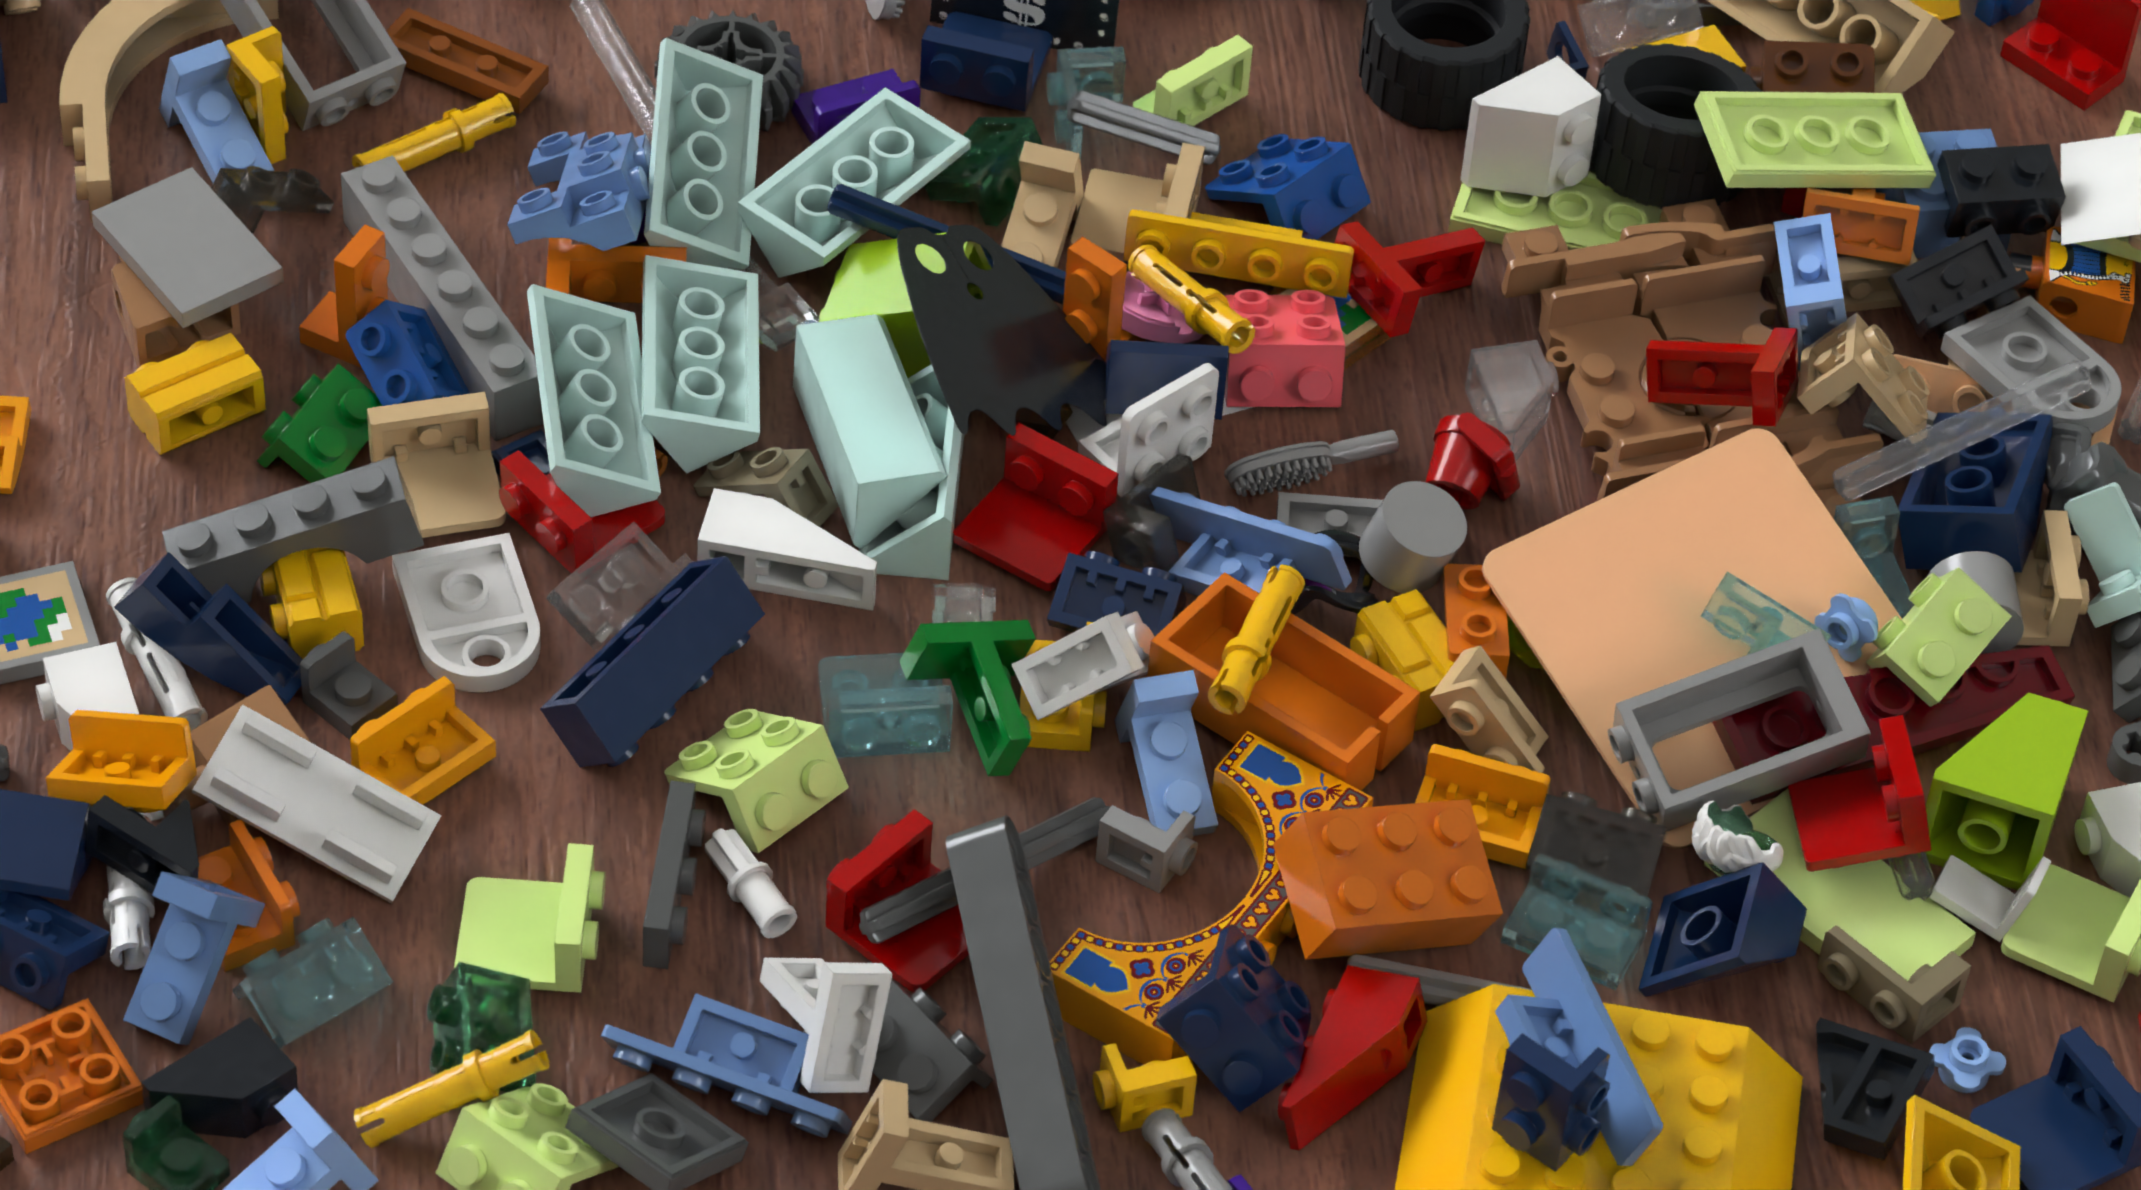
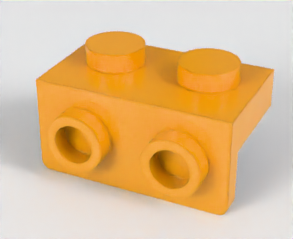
M443 676L426 688L415 690L403 703L380 718L372 719L363 724L350 739L351 764L424 805L495 758L496 740L455 705V685L446 676Z
M76 710L69 717L73 749L46 777L49 797L89 803L91 807L106 795L120 805L132 807L137 812L152 813L166 810L197 775L189 722L187 719L180 717Z
M1433 744L1428 754L1425 776L1415 803L1469 799L1487 859L1526 869L1544 816L1551 778L1547 774L1533 771L1523 766L1511 765L1471 754L1465 750Z

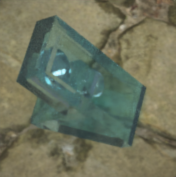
M1728 571L1701 614V617L1711 622L1722 635L1730 639L1740 640L1750 646L1751 649L1747 655L1819 629L1816 625ZM1820 628L1826 642H1828L1832 635Z

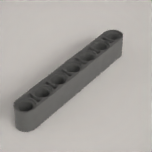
M1005 815L947 836L946 849L1020 1190H1101L1025 851L1013 821L1009 816Z

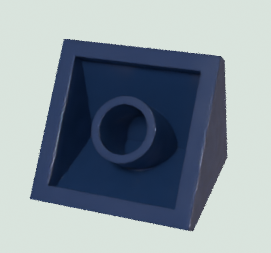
M1111 340L1107 346L1105 414H1123L1132 404L1197 367L1210 363L1219 371L1214 419L1222 420L1229 346Z
M0 789V890L69 901L93 859L92 855L85 852L88 811L91 805L85 802Z

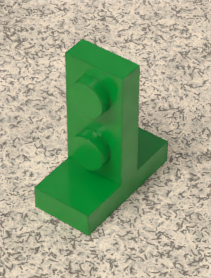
M1006 620L920 624L899 660L906 680L950 679L988 777L1010 775L1032 739L1029 721L1020 710L1011 687L1010 677L1015 675L1011 664L1025 658L1036 640L1029 621Z

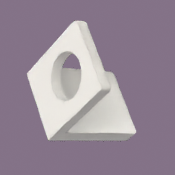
M1951 855L1944 864L1928 896L1954 913L1965 923L1975 926L2000 942L2035 896L2051 864V860L2043 856L2014 894L1959 858Z

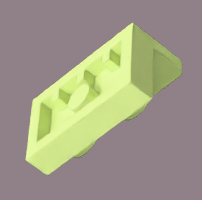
M1236 35L1217 47L1209 48L1196 59L1164 74L1162 78L1156 81V89L1134 101L1133 107L1195 126L1248 95L1253 46L1241 36Z

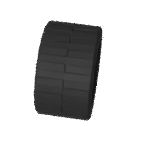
M1367 0L1358 66L1359 77L1362 79V87L1365 93L1371 96L1373 103L1381 110H1385L1390 113V116L1400 121L1409 122L1413 126L1424 129L1433 128L1438 129V131L1468 129L1472 98L1522 74L1531 19L1529 17L1530 9L1527 0ZM1422 39L1450 40L1464 44L1467 47L1437 46L1424 42Z
M1662 43L1661 45H1640L1637 48L1621 51L1617 56L1610 57L1605 62L1604 68L1600 70L1596 90L1601 93V100L1589 169L1597 175L1596 178L1605 186H1609L1615 193L1646 206L1650 205L1662 209V207L1715 199L1718 206L1722 202H1728L1735 198L1737 193L1742 191L1743 188L1726 187L1694 103L1700 91H1762L1757 88V83L1749 74L1743 72L1741 67L1723 59L1722 56L1699 50V48Z

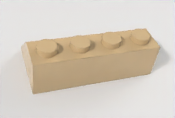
M1707 0L1767 41L1859 43L1870 45L1875 51V93H1903L1919 82L1928 73L1955 33L1944 23L1909 0Z

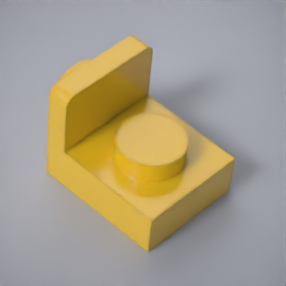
M1115 1043L1102 1046L1100 1071L1093 1072L1092 1075L1093 1089L1099 1107L1102 1110L1110 1109L1119 1133L1141 1128L1150 1114L1162 1108L1174 1110L1180 1118L1193 1115L1197 1074L1189 1056L1167 1061L1155 1060L1141 1067L1127 1070Z

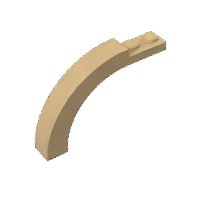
M112 0L90 21L73 45L64 66L60 83L59 108L64 146H74L75 161L86 162V166H75L77 200H89L91 223H93L92 211L113 202L109 133L113 112L119 98L134 77L153 59L168 49L204 32L233 25V20L220 0ZM257 0L268 19H279L278 0Z

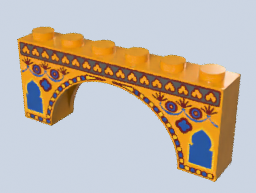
M1247 731L1215 768L1211 796L1215 812L1229 821L1241 833L1254 855L1258 876L1252 888L1230 913L1216 923L1191 935L1169 941L1153 943L1123 942L1107 939L1078 928L1050 960L1062 1020L1107 1045L1115 1043L1119 1052L1143 1065L1155 1060L1167 1061L1188 1056L1156 1018L1161 1006L1209 973L1220 932L1230 924H1233L1245 936L1247 934L1254 936L1267 951L1271 965L1275 959L1277 947L1285 937L1288 936L1293 939L1298 935L1273 847L1275 841L1303 812L1372 807L1374 797Z

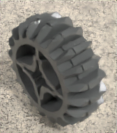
M734 9L729 16H718L711 10L708 19L702 20L691 16L687 26L675 25L672 35L666 37L763 74L759 129L768 132L772 121L785 122L787 112L792 110L794 99H798L801 94V87L804 84V69L802 68V56L799 53V46L791 41L790 32L777 30L775 20L760 23L756 12L744 18L738 17ZM657 53V61H655V65H654V77H655V79H656V86H657V74H658L659 53Z

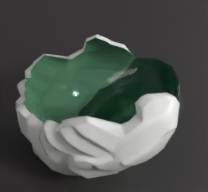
M1712 800L1705 803L1699 810L1697 821L1694 822L1692 829V845L1698 856L1707 862L1713 871L1726 875L1762 862L1772 872L1780 867L1784 853L1782 845L1767 834L1753 830L1751 819L1745 814L1741 805H1732L1728 809H1720L1717 803Z

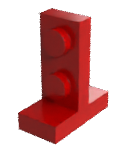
M1356 221L1340 225L1334 243L1351 246L1354 249L1348 294L1391 338L1409 333L1420 297L1472 284L1486 240L1472 227L1383 248Z
M1774 327L1765 345L1650 340L1646 347L1648 402L1752 407L1753 426L1776 427L1799 383L1797 328Z

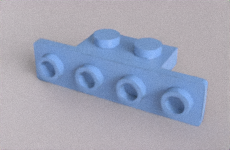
M1156 487L1149 495L1164 532L1169 537L1192 543L1191 547L1168 571L1176 576L1177 583L1183 584L1184 590L1187 593L1199 596L1224 572L1259 593L1270 568L1276 566L1278 569L1280 565L1291 566L1299 571L1305 579L1340 590H1345L1352 582L1343 559L1344 555L1341 547L1335 540L1325 534H1314L1290 527L1279 520H1267L1247 514L1233 506L1224 507L1198 499L1186 492L1178 493Z
M1552 928L1522 967L1535 997L1508 994L1495 1010V1013L1508 1038L1509 1045L1523 1033L1576 1069L1598 1047L1610 1054L1605 1080L1610 1083V1088L1606 1098L1599 1107L1596 1120L1601 1122L1600 1130L1617 1165L1632 1166L1662 1131L1663 1123L1567 930Z
M695 993L673 1048L605 1024L601 1037L607 1044L615 1049L612 1058L626 1066L639 1071L649 1072L653 1063L675 1071L672 1081L703 1094H708L711 1085L734 1093L731 1099L732 1103L756 1114L767 1116L770 1107L793 1115L791 1120L793 1126L813 1135L827 1138L830 1129L848 1134L853 1123L843 1110L797 1094L801 1086L799 1081L809 1034Z

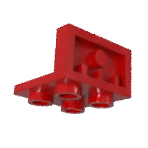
M2041 0L2037 17L2003 41L2000 57L2085 111L2124 82L2141 20V0Z
M1019 423L1016 426L1015 435L1008 434L1006 436L1004 477L954 529L953 542L1044 591H1052L1059 583L1068 553L1084 556L1114 523L1119 473Z
M1903 715L1878 719L1882 744L1871 746L1874 768L1807 779L1788 785L1804 861L1808 871L1835 869L1853 864L1931 851L1924 793Z

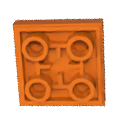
M88 998L0 1035V1113L25 1154L144 1103L140 1080Z

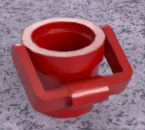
M1469 412L1462 413L1461 415H1449L1440 419L1433 438L1435 446L1426 483L1433 484L1449 493L1458 502L1460 507L1465 510L1479 507L1488 488L1503 501L1507 500L1520 488L1517 465L1507 436Z

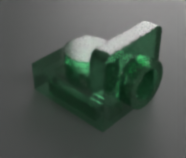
M170 1095L166 1096L152 1109H145L139 1112L131 1120L123 1133L127 1173L149 1190H214L231 1176L229 1159L182 1124L180 1103Z

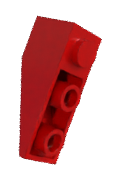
M1347 965L1337 989H1330L1325 997L1322 1020L1315 1035H1309L1304 1041L1305 1048L1299 1072L1296 1073L1292 1083H1285L1279 1096L1278 1117L1281 1121L1285 1122L1290 1149L1300 1151L1407 1067L1428 1021L1420 978Z

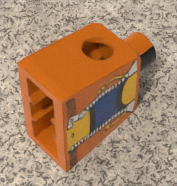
M2051 227L2046 230L2040 256L2009 252L2008 256L2014 267L2021 268V270L2024 269L2029 277V280L2021 287L2035 289V300L2068 329L2113 343L2123 344L2134 305L2136 261L2075 243L2061 245V227Z

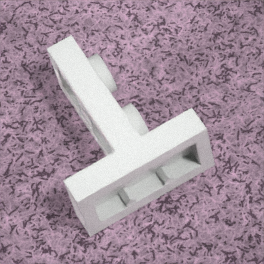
M1138 611L1121 617L1118 612H1115L1011 665L1037 720L1087 696L1146 675L1148 673L1150 643L1154 638V634L1142 622Z
M764 958L760 982L778 1000L781 1007L786 1009L804 1028V1031L809 1034L799 1081L809 1093L869 1092L893 975L883 963L825 962L822 958Z

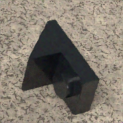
M106 795L89 809L85 852L151 893L154 892L161 872L198 878L199 861L188 800H184L157 826L149 823L139 812L125 808Z

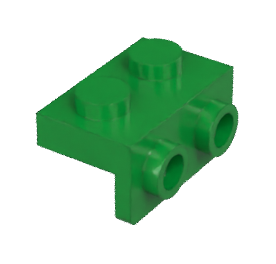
M339 363L323 380L313 373L291 399L299 406L292 417L283 411L261 436L269 445L256 461L266 469L279 456L310 483L343 473L369 440L367 408L382 405L374 392Z

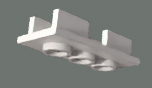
M243 704L192 789V793L391 904L441 818L440 814Z

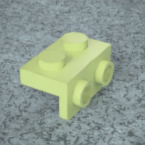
M1959 567L1941 577L1931 573L1914 589L1908 598L1914 606L1902 620L1898 616H1894L1879 630L1876 640L1872 642L1878 649L1866 662L1871 668L1887 666L1930 707L1942 700L2012 617Z

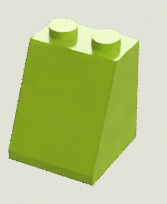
M897 238L850 244L840 269L835 274L834 284L826 305L820 312L819 322L877 314L884 319L907 378L931 365L920 335L899 262ZM972 241L965 242L963 245L964 252L970 262L982 270L992 269L981 246ZM917 245L915 251L921 264L934 273H943L945 271V262L941 255L928 245ZM971 283L967 284L968 292L973 297L980 300L983 299L984 295L978 286Z
M2028 692L1935 770L1925 805L1931 851L1912 854V858L1943 867L1949 857L1954 855L2001 886L2018 891L2044 856L2067 785L2088 710Z

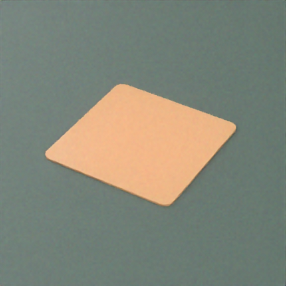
M1759 428L1747 430L1489 552L1482 566L1483 576L1633 805L1655 838L1669 848H1684L1692 844L1691 836L1695 821L1661 833L1653 814L1649 816L1643 815L1632 788V782L1637 779L1629 762L1619 763L1608 737V729L1613 728L1616 703L1816 630L1815 617L1822 612L1826 613L1831 607V598L1839 593L1865 601L1876 614L1878 632L1894 616H1898L1902 620L1893 604L1780 440L1773 433ZM1872 642L1866 643L1861 648V657L1854 662H1848L1840 657L1837 649L1828 644L1843 677L1866 674L1868 669H1871L1866 662L1878 649ZM1712 722L1657 742L1652 747L1669 786L1675 790H1684L1735 771ZM1774 798L1753 805L1749 800L1739 805H1741L1745 814L1750 816L1758 812Z

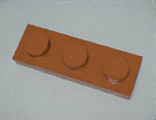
M407 8L386 30L406 61L405 67L484 100L493 98L498 93H503L510 101L514 109L513 112L519 115L549 83L548 65L410 8Z

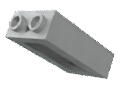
M220 0L243 38L273 26L257 0ZM311 0L354 67L356 73L313 90L282 41L286 106L302 131L318 124L322 126L333 125L345 118L351 110L368 103L371 106L380 105L391 99L399 90L406 61L367 0Z
M1820 628L1616 703L1613 728L1608 729L1609 741L1617 760L1621 764L1629 762L1637 779L1632 782V788L1641 812L1644 816L1653 814L1661 833L1696 821L1699 810L1708 801L1714 800L1720 809H1728L1732 805H1739L1796 782L1862 759L1866 756L1871 734ZM1794 691L1805 692L1810 697L1826 730L1824 737L1684 790H1675L1669 786L1652 750V747L1657 742Z

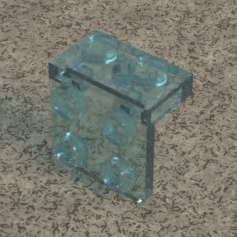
M903 653L832 656L821 659L818 663V680L823 723L836 757L950 752L953 713L951 685H943L942 679L906 680L899 662Z

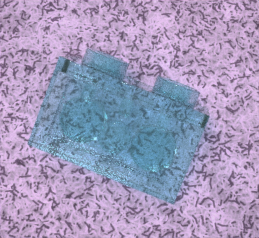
M1538 854L1532 863L1529 883L1503 927L1501 943L1531 955L1552 928L1566 929L1591 980L1617 990L1645 939L1652 900L1636 893L1627 886L1617 885L1578 869L1571 863L1559 861L1544 854Z

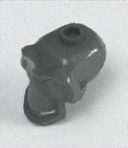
M2059 422L2053 424L2044 483L2050 490L2047 495L2045 510L2065 511L2064 505L2070 499L2116 482L2120 485L2141 529V474L2128 468L2125 460L2114 447L2102 441L2091 445L2092 433L2088 427ZM2069 520L2071 535H2077Z

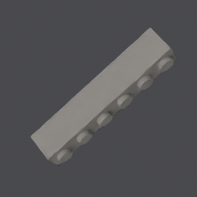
M393 155L341 173L344 224L353 237L364 224L385 232L386 259L390 262L387 277L389 289L399 303L426 310L470 394L485 392L489 406L490 434L493 439L498 441L544 424L534 354Z

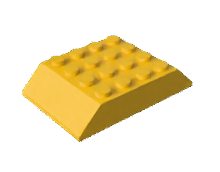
M1492 984L1426 1011L1428 1021L1418 1043L1395 1190L1792 1189L1803 1077L1749 1027L1603 1003L1663 1123V1129L1632 1166L1617 1165L1600 1130L1596 1140L1582 1156L1573 1153L1555 1172L1527 1152L1514 1149L1505 1142L1500 1134L1492 1130L1506 1051L1510 1046L1495 1010L1508 994L1535 997L1533 991Z

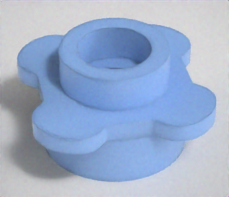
M1839 593L1831 598L1830 609L1826 613L1822 612L1815 617V628H1820L1825 640L1830 646L1838 650L1842 659L1854 662L1861 657V648L1864 644L1876 640L1878 636V620L1873 609L1865 601Z
M1970 1027L1958 1029L1955 1038L1945 1044H1934L1929 1052L1935 1055L1934 1066L1938 1067V1073L1942 1082L1950 1089L1961 1093H1974L1981 1090L1987 1084L1990 1075H2001L2006 1066L2004 1055L2000 1052L1992 1051L1982 1039L1981 1033Z

